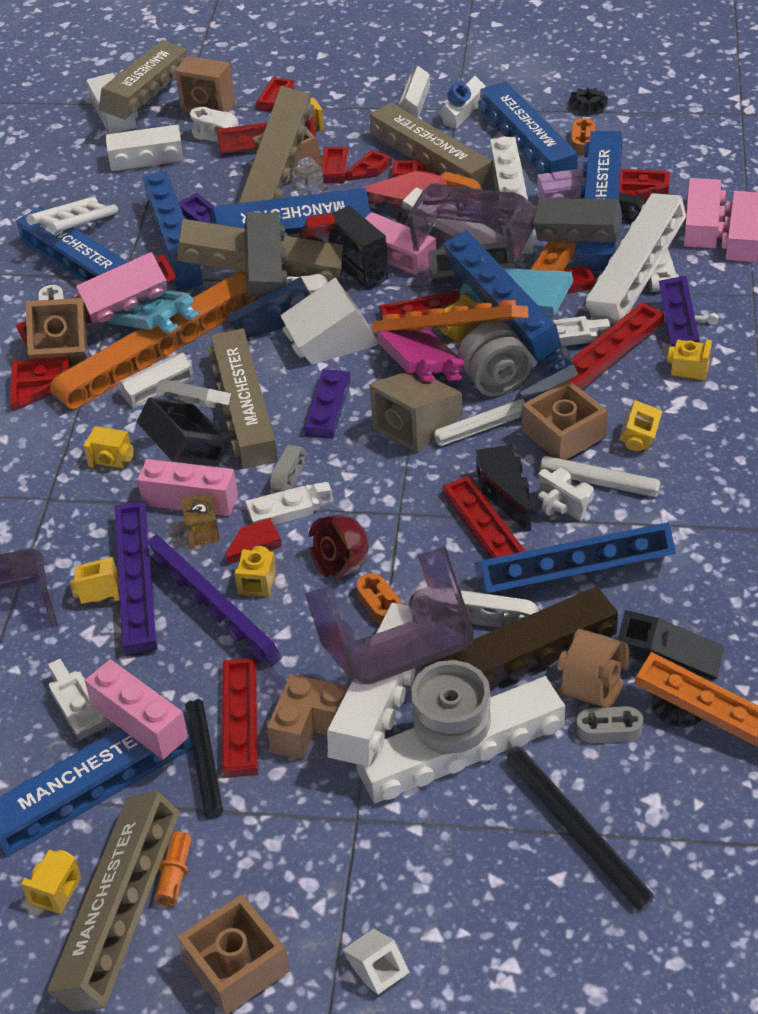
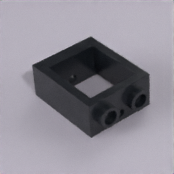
M350 205L333 212L335 224L329 235V243L343 245L341 268L365 289L387 280L386 235Z
M148 397L136 422L172 462L218 467L230 444V441L192 403Z

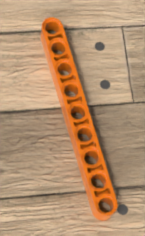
M237 272L193 297L194 301L190 306L200 313L193 319L187 320L181 313H176L169 320L173 324H177L178 328L169 334L163 332L159 326L151 330L139 328L59 374L51 382L50 392L68 408H80L117 386V382L148 368L229 320L227 315L261 297L246 296L245 272Z

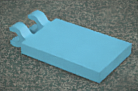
M503 268L549 316H555L574 281L572 272ZM463 284L459 291L460 294L469 295L468 297L477 304L484 303L467 284Z
M165 290L163 295L156 299H145L139 302V305L132 310L124 311L123 309L115 313L108 320V323L149 330L159 326L163 332L169 334L178 328L177 324H173L169 320L170 317L179 312L185 319L191 320L200 313L190 306L194 300L189 293Z

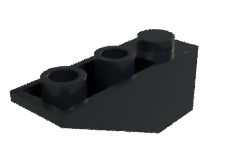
M512 444L476 450V473L482 493L524 530L531 531V518L536 517L534 499H528L527 477L521 476L523 473L522 461L520 456H515Z
M627 610L624 612L618 640L628 644L629 658L646 661L650 653L653 652L694 674L717 679L725 647L719 643L660 618Z

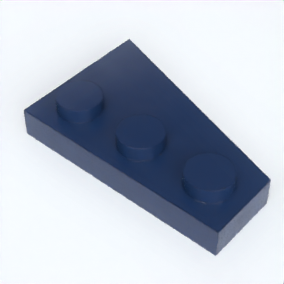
M299 277L227 316L235 330L244 328L246 338L280 330L286 326L280 315L311 295L302 277Z
M566 346L559 348L537 362L520 391L525 402L578 375Z

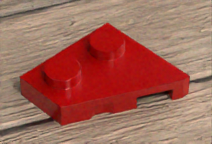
M621 169L619 192L637 195L643 200H648L652 193L668 195L670 171Z
M69 357L12 361L10 406L12 411L21 409L52 394L50 392L51 382L59 374L70 369Z

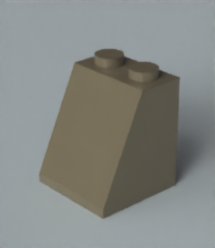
M405 372L374 381L369 385L373 429L416 453H419L434 440V431L436 429L452 424L463 415L462 393L436 379L434 381L422 382L416 373Z

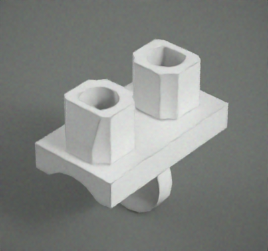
M561 467L552 473L546 469L538 473V478L540 479L538 499L543 501L542 512L548 516H552L557 511L562 514L567 513L576 520L582 521L586 517L587 505L593 500V487L586 482L573 487L571 485V475Z

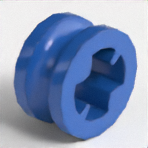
M455 82L447 90L446 96L452 105L462 107L470 99L471 91L463 82Z

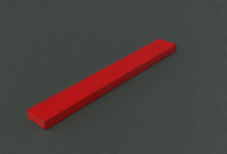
M589 266L564 270L572 272L574 280L567 294L592 290L597 283ZM460 290L380 305L378 306L381 320H383V315L399 314L400 318H404L405 312L420 311L422 315H428L429 309H444L459 301L462 294L459 293Z

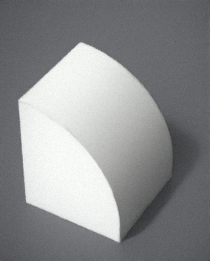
M372 929L343 949L345 956L358 976L377 994H380L410 973L394 939L376 929Z

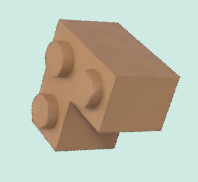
M290 674L267 726L271 753L304 760L314 734L327 735V730L350 686Z

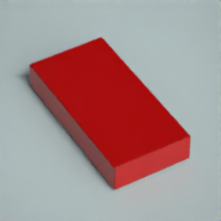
M272 77L256 101V110L272 112L280 87L294 89V80Z
M324 147L323 164H321L319 173L320 183H345V172L349 157L348 147Z

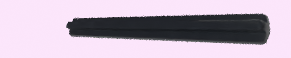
M519 746L509 750L506 754L507 763L638 910H644L650 906L654 897L651 890L526 751Z

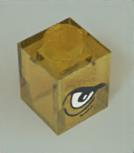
M207 494L180 499L189 546L220 541L212 495Z

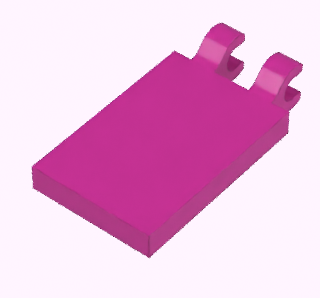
M430 330L378 331L377 342L407 373H416L422 382L434 381L435 377L432 373L443 372L449 381H460L462 379L458 372L462 370L463 360Z

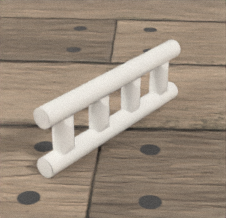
M89 197L29 214L26 220L30 225L41 223L48 226V231L55 233L117 214L118 207L115 204L105 206L98 203L95 197Z

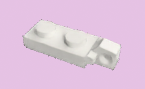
M586 316L552 320L556 324L562 346L593 342L610 328L608 318L587 320Z
M329 482L313 484V486L306 485L245 502L252 524L270 518L273 525L314 515L313 511L320 508V506L333 503V495Z
M61 659L48 664L54 680L49 683L50 692L77 739L80 741L110 726L109 719L91 706L85 679L81 672L74 671L69 674Z

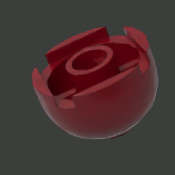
M328 515L318 518L312 523L308 538L313 536L314 546L309 547V551L314 565L322 575L328 577L331 574L334 579H341L355 573L364 565L368 557L369 542L364 528L357 520L347 515Z

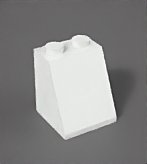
M336 278L280 315L286 325L282 328L291 342L295 341L291 344L294 351L300 358L305 356L312 365L379 344L364 316Z

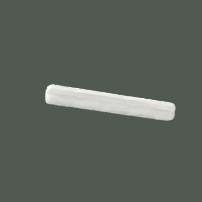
M522 398L438 428L434 431V439L438 446H444L521 418L522 404L526 402Z
M544 456L540 464V471L546 469L552 473L561 467L569 472L572 477L571 480L650 497H657L660 490V480L550 456Z

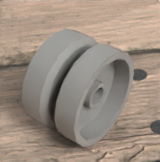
M501 321L488 322L476 327L468 333L458 351V357L464 362L462 368L482 394L490 397L502 396L515 390L529 376L533 365L531 353L510 325Z
M449 660L439 661L427 666L415 677L411 687L414 732L420 741L432 750L448 754L465 752L478 746L487 736L491 725L489 681L482 671L469 663Z

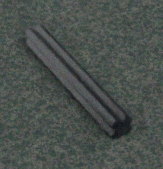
M189 700L185 704L202 806L204 815L207 818L222 815L223 806L205 708L202 700Z

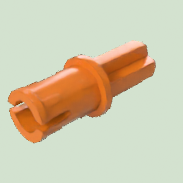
M180 831L172 833L166 859L160 863L159 870L161 873L153 899L154 901H159L158 903L161 905L174 906L178 902L181 882L188 873V867L185 865L191 844V835Z

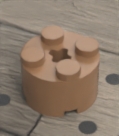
M578 629L574 634L573 643L569 651H563L558 660V671L563 672L560 693L596 706H612L624 684V681L619 680L621 669L628 670V644L618 639Z

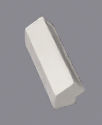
M417 66L409 75L398 104L399 107L418 118L430 88L429 73Z
M476 76L466 84L471 91V97L462 107H456L448 102L438 112L443 118L444 126L457 129L478 107L480 89L486 86Z
M184 352L177 353L117 382L124 399L132 408H135L145 403L148 397L155 398L159 396L156 392V386L161 379L179 383H186L194 379L193 368L187 361Z

